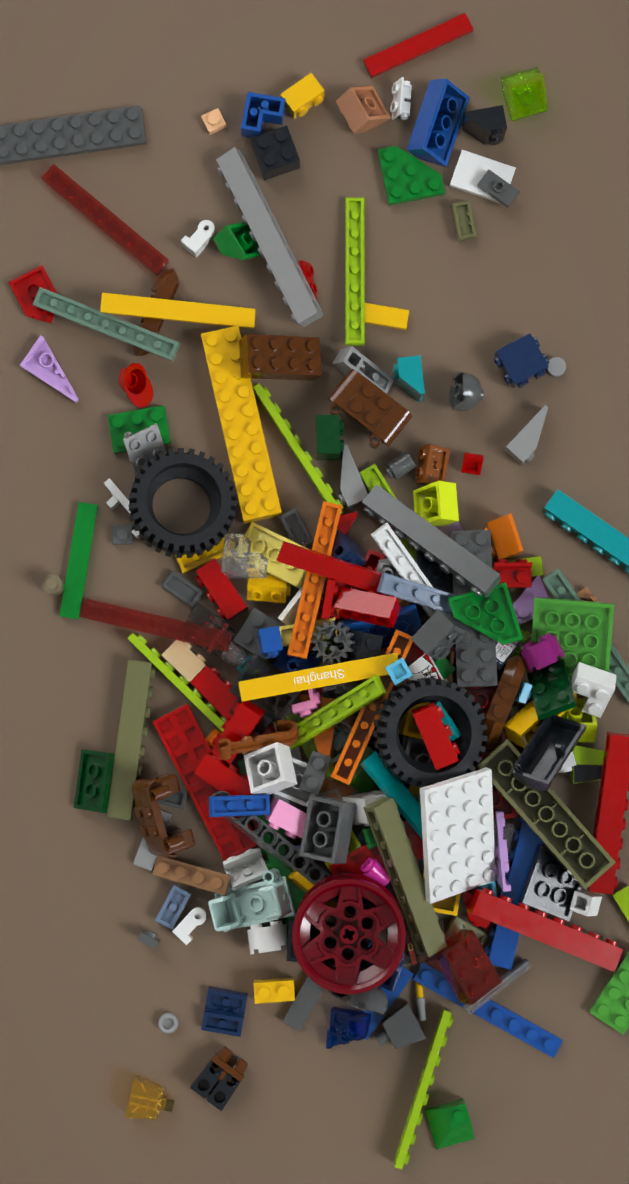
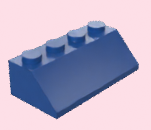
M447 78L430 80L407 147V151L418 159L442 167H447L470 98Z

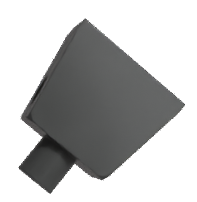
M407 1001L382 1020L385 1030L375 1035L380 1046L391 1041L395 1049L426 1039Z

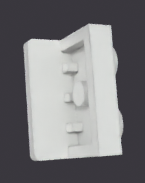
M260 848L249 849L241 855L231 856L226 861H223L225 874L232 875L230 881L232 890L263 879V873L268 871Z

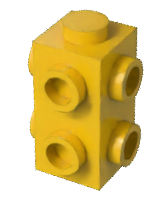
M249 573L247 600L286 603V597L291 595V584L270 574Z

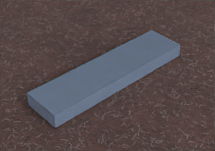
M382 572L377 592L390 596L393 595L396 598L435 610L439 609L448 614H451L448 598L456 596Z

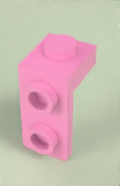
M315 688L308 689L309 701L291 705L294 714L305 717L311 715V711L320 709L321 697Z

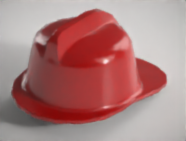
M132 363L127 368L120 369L119 386L127 393L132 404L137 407L148 406L153 398V387L144 367L140 363Z

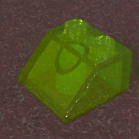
M537 67L501 77L503 96L512 121L548 111L544 75Z

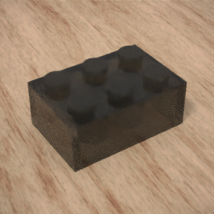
M254 653L229 692L239 698L241 696L239 681L277 675L284 672ZM301 691L250 701L274 717L272 721L277 723V720L283 719Z

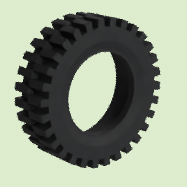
M178 448L177 453H174L173 449L167 450L166 455L163 452L158 453L156 459L150 458L147 465L144 464L133 482L128 506L129 511H131L130 520L131 522L134 521L133 528L135 532H140L139 537L141 540L144 538L147 540V546H155V551L158 553L161 550L165 551V556L170 557L171 554H176V558H182L183 555H186L187 558H192L196 553L199 556L205 550L207 552L212 550L213 546H217L222 538L225 537L235 517V509L237 507L235 498L237 493L236 490H233L234 482L233 480H228L230 476L228 471L222 472L223 465L220 462L215 465V458L212 456L209 459L204 458L205 453L200 451L199 455L194 454L195 449H189L188 453H184V448ZM173 479H187L197 483L204 489L210 501V514L201 528L191 533L180 534L167 530L158 522L153 511V498L156 491L164 483Z
M418 678L416 681H407L406 685H399L397 691H391L388 694L390 698L383 700L381 703L384 705L383 709H378L376 713L380 716L378 720H374L377 731H373V736L377 737V742H374L375 748H378L380 751L377 754L380 759H383L384 762L382 764L385 768L390 769L389 772L392 775L398 777L403 782L422 788L466 774L467 771L473 772L476 769L473 764L474 762L480 763L482 758L478 754L479 752H485L486 747L481 745L482 741H487V735H483V730H487V724L482 723V719H485L484 713L478 711L481 706L479 703L473 702L475 698L472 694H467L466 689L458 687V684L448 682L447 680ZM433 701L436 703L439 701L452 716L456 727L461 733L459 738L454 741L460 752L457 755L458 762L436 770L433 762L416 761L403 750L399 740L400 722L409 709L420 703Z

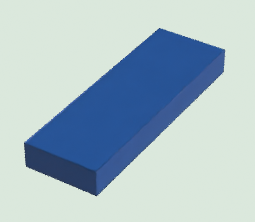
M269 794L209 797V817L270 815Z

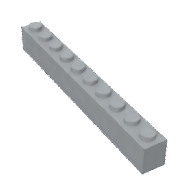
M234 147L216 159L219 165L217 169L227 181L225 185L230 193H233L235 197L233 199L238 209H241L243 213L242 219L246 225H249L251 229L250 235L255 242L257 241L259 245L258 251L268 263L266 267L276 279L274 283L278 290L282 291L284 295L283 301L288 308L290 307L293 321L306 327L324 316L243 153Z

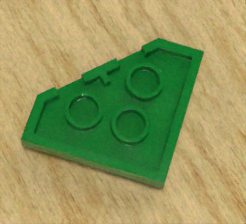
M398 146L378 149L377 152L389 206L445 195L440 173Z
M506 582L498 584L486 599L483 596H476L473 592L448 598L455 620L503 646L523 640Z

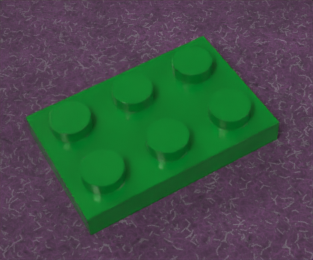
M164 405L107 415L114 454L127 452L123 442L126 432L135 434L156 423L164 445L171 444Z

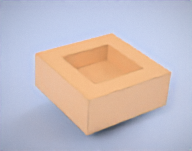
M218 108L201 116L209 135L227 127Z

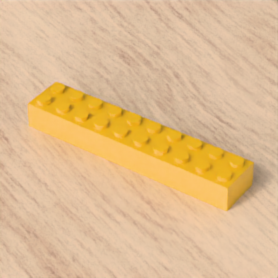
M239 326L203 333L201 338L244 524L282 515L252 382L249 378H241L239 349L241 335Z

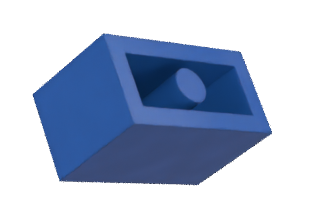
M279 626L263 628L257 631L260 656H265L266 659L277 657L283 650Z

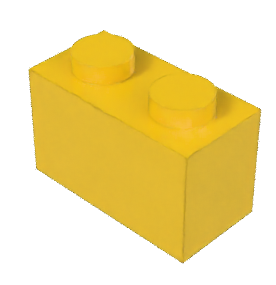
M310 73L281 93L280 97L285 98L286 109L295 119L298 116H304L312 106L321 104L324 100L325 90L313 74Z
M294 977L254 980L255 1004L295 1001Z

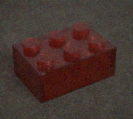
M461 929L445 941L447 947L434 954L461 1003L473 1005L502 982L472 930Z

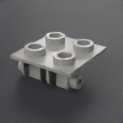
M157 423L135 434H132V432L124 434L123 442L134 474L140 472L141 467L144 464L147 465L150 458L156 459L158 453L163 452L164 455L167 454Z

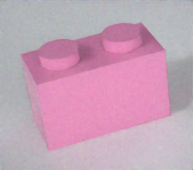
M274 797L270 804V815H264L263 819L269 821L267 825L276 830L281 827L286 830L285 835L295 839L296 836L303 837L307 813Z

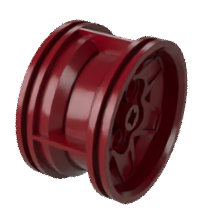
M343 872L323 878L314 884L303 896L293 924L292 943L300 967L313 982L335 993L358 994L378 987L394 973L404 953L406 931L400 907L395 897L385 886L363 874ZM339 896L336 908L324 904L331 898ZM362 897L370 900L376 907L364 909ZM347 906H353L356 912L352 916H347L344 913V909ZM330 915L337 918V923L333 926L326 923V918ZM366 917L373 920L372 926L364 927L361 924L362 919ZM311 923L320 930V934L312 940L310 935ZM387 928L386 943L378 937V933ZM349 929V931L354 932L349 937L348 935L345 936V930ZM332 936L336 939V944L328 946L325 944V939ZM364 938L372 941V945L369 948L361 946L360 943ZM345 948H351L354 954L347 958L343 956L342 951ZM334 958L335 967L329 965L324 960ZM364 959L370 962L367 966L359 968L361 960Z

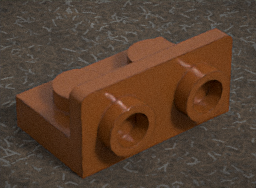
M433 444L422 445L418 452L419 460L415 470V483L431 484L436 481L445 482L450 449Z

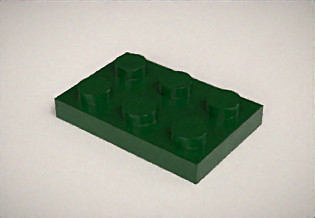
M564 659L527 673L529 684L533 685L531 688L532 698L539 720L577 707Z
M81 749L73 808L107 813L114 753Z

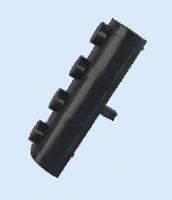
M556 715L545 718L513 765L514 770L512 773L514 777L525 786L540 791H547L585 732L586 725Z

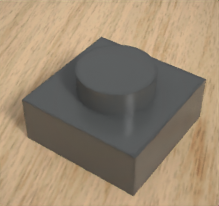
M132 524L112 525L113 545L133 544Z
M147 930L146 932H141L138 941L156 949L161 939L157 938L158 934Z

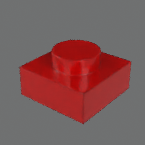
M464 452L461 473L480 475L484 455Z

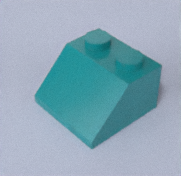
M421 355L397 358L396 364H393L392 369L393 380H397V386L416 401L423 402L425 390Z

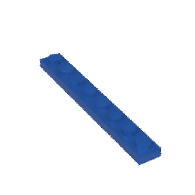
M421 962L413 977L414 981L461 1007L479 995V992L425 962ZM489 998V1001L485 1002V1004L482 1003L483 1005L481 1007L478 1006L477 1010L474 1009L473 1013L552 1058L555 1057L563 1042L556 1035Z

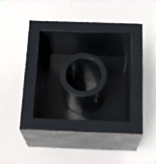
M287 125L251 138L252 148L264 181L300 168V159Z

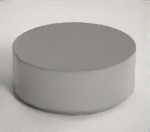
M554 357L549 360L547 373L552 377L562 376L566 371L565 361L560 357Z
M167 1012L160 1017L158 1025L162 1032L170 1034L177 1029L179 1020L174 1013Z

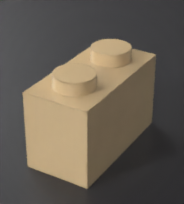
M177 638L162 656L182 676L191 682L206 667L204 664L206 659L199 652L195 655L190 650L192 646L185 639L181 641Z

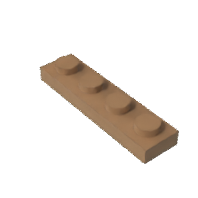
M157 856L152 873L155 876L222 895H227L232 875L164 856Z

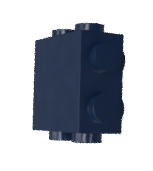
M531 333L495 352L494 362L498 368L503 370V378L507 385L510 384L512 388L517 386L522 388L529 383L528 380L534 377L535 379L541 378L546 374L545 371L549 367L547 356L541 353L539 349L540 344L536 337H532Z

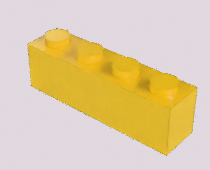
M574 692L575 700L577 702V693ZM533 700L504 725L508 740L524 749L543 721L537 717ZM566 711L558 713L556 716L561 717Z

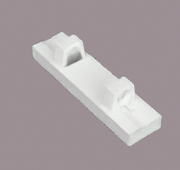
M109 478L104 484L110 490L113 497L106 502L107 505L113 510L121 503L131 513L128 507L130 501ZM132 530V534L138 539L140 532Z

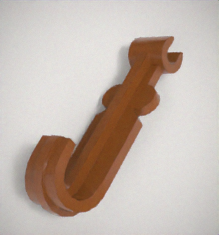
M288 719L277 720V733L259 735L254 739L251 736H246L241 741L231 742L229 739H221L218 741L220 759L228 760L232 757V754L236 753L246 755L276 742L290 747L295 744L299 737L297 724Z

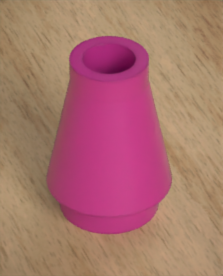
M370 857L363 863L361 871L364 876L378 881L383 886L389 883V876L377 859Z

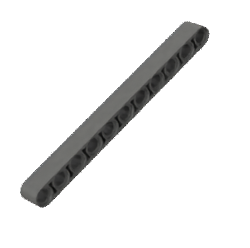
M225 791L216 792L211 795L231 796ZM233 816L224 817L291 872H299L313 885L323 878L330 876L329 873L310 858L299 856V849L259 817L239 816L237 819ZM250 820L255 824L253 831L249 830L247 826ZM265 833L270 835V842L268 844L263 840ZM281 845H283L286 849V853L284 856L280 855L279 853V847ZM297 857L301 860L299 868L294 865V860ZM311 870L316 872V879L314 881L310 878ZM339 896L331 898L338 904ZM363 902L364 909L371 908L365 902ZM347 906L344 909L351 915H354L356 912L353 906ZM366 917L362 919L361 924L371 926L372 919Z

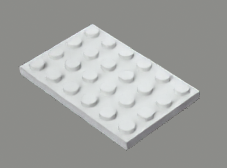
M486 767L420 788L426 901L432 904L496 881L494 872L495 843L492 770Z

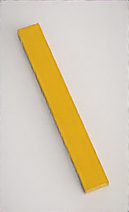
M111 293L101 294L100 313L229 327L239 326V328L254 329L256 309Z

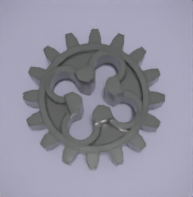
M331 620L329 624L328 621L323 622L324 627L317 626L319 632H313L316 640H311V643L316 644V646L312 650L318 651L317 658L323 656V662H327L330 659V664H335L336 660L338 663L343 662L342 657L349 658L347 652L354 651L350 647L351 644H355V641L350 639L354 636V633H348L349 626L343 628L344 622L337 624L336 620ZM336 629L339 630V636L337 637L335 633ZM325 634L327 639H334L336 643H344V649L341 650V646L333 645L330 641H323L322 636ZM328 648L332 651L330 655L327 653Z

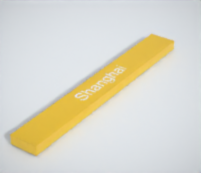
M397 653L239 681L241 700L243 702L363 680L375 675H389L385 667L397 661L398 656Z

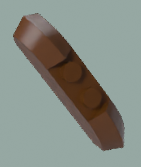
M174 268L163 273L155 281L151 288L155 295H151L150 298L174 299L180 285ZM141 318L142 325L137 326L159 334L164 320ZM133 346L135 356L149 354V352Z
M521 656L510 657L507 660L487 709L485 719L482 722L487 724V730H483V735H487V741H482L481 745L486 747L485 750L495 748L526 670V664Z

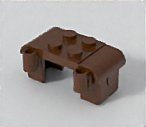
M354 369L349 371L328 397V400L333 402L330 406V415H341L343 411L373 434L369 441V445L373 449L379 448L382 442L389 447L413 417L397 401ZM336 408L339 411L334 413L332 410ZM376 439L379 443L374 444L372 440Z
M161 774L150 779H138L132 785V793L135 800L134 812L140 821V833L146 840L149 852L155 856L174 858L177 857L176 853L195 846L192 829L182 832L181 828L166 832L158 800L181 791L175 774Z

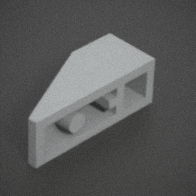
M353 346L340 349L332 363L345 376L351 369L356 370L386 394L394 382L393 378Z
M546 405L504 449L520 465L524 462L528 464L535 457L533 452L537 448L548 407Z
M344 445L340 484L341 494L338 497L341 504L346 505L347 509L362 504L368 493L348 445Z

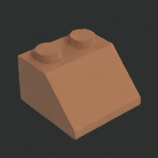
M373 86L350 87L336 101L340 112L344 115L349 128L354 134L365 133L391 118Z

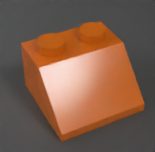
M512 513L486 523V528L483 530H490L492 558H496V560L508 559L518 556L524 551Z

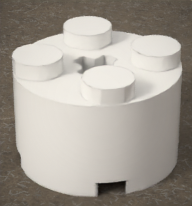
M282 921L270 922L271 926L263 927L262 924L250 925L251 929L247 930L250 955L254 954V950H258L259 953L279 951L281 946L284 945L287 949V924H282Z

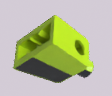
M575 746L573 754L576 765L572 766L570 771V783L601 780L604 751Z

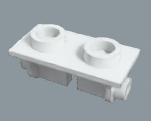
M401 77L392 86L391 120L400 116L401 120H407L410 116L411 103L404 101V99H411L412 85L410 81H404V77Z

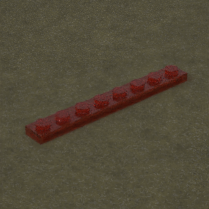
M55 164L41 177L47 185L156 276L169 263L168 258Z
M86 598L83 600L79 617L224 652H228L233 634L228 631Z

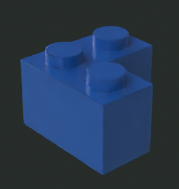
M248 92L241 125L242 137L252 138L261 135L264 122L283 125L286 109L285 98Z

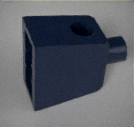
M337 529L331 556L358 566H364L366 560L360 545Z

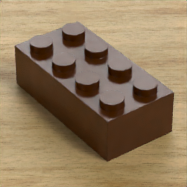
M247 334L239 340L241 378L313 381L322 376L320 337Z

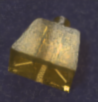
M136 1075L133 1080L125 1118L157 1120L160 1110L173 1111L175 1100L164 1098L165 1087Z

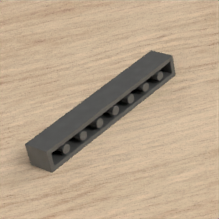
M377 484L362 501L363 511L371 518L375 516L379 519L378 522L381 525L388 523L399 539H406L414 550H421L425 553L424 556L430 562H437L445 573L449 574L450 572L456 576L455 579L460 584H467L476 596H483L486 599L500 583L499 573Z

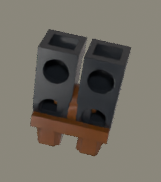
M226 1046L218 1054L215 1052L190 1087L204 1099L209 1094L207 1101L220 1111L223 1110L244 1078V1072L248 1066V1063L240 1057L234 1066L229 1063L228 1060L233 1052Z

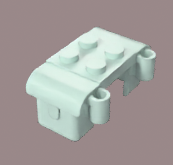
M273 868L263 873L264 881L248 884L236 890H232L231 885H229L227 895L214 893L215 898L208 903L214 929L218 932H227L236 928L296 916L286 876L281 877L280 871Z

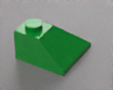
M245 222L226 225L213 238L222 255L240 260L261 257L258 251L259 245L251 237V229Z
M464 1099L425 1109L436 1150L475 1139Z

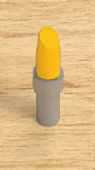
M415 982V1003L419 1021L426 1020V1003L422 984Z

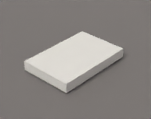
M462 150L449 187L501 204L477 187V184L488 169L511 184L516 167Z

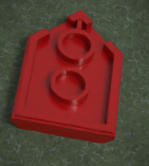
M43 265L8 282L25 316L52 324L55 314L32 305L40 287L57 294Z

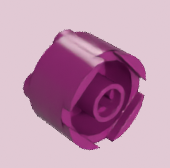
M549 632L541 636L539 642L534 644L533 641H530L521 646L522 650L519 652L529 673L533 672V667L539 670L558 661L557 656L559 655L562 658L566 656L556 635H551Z

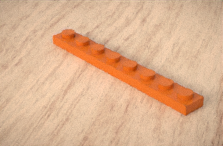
M323 501L312 551L331 556L342 505ZM306 571L287 655L307 659L326 578L324 576Z

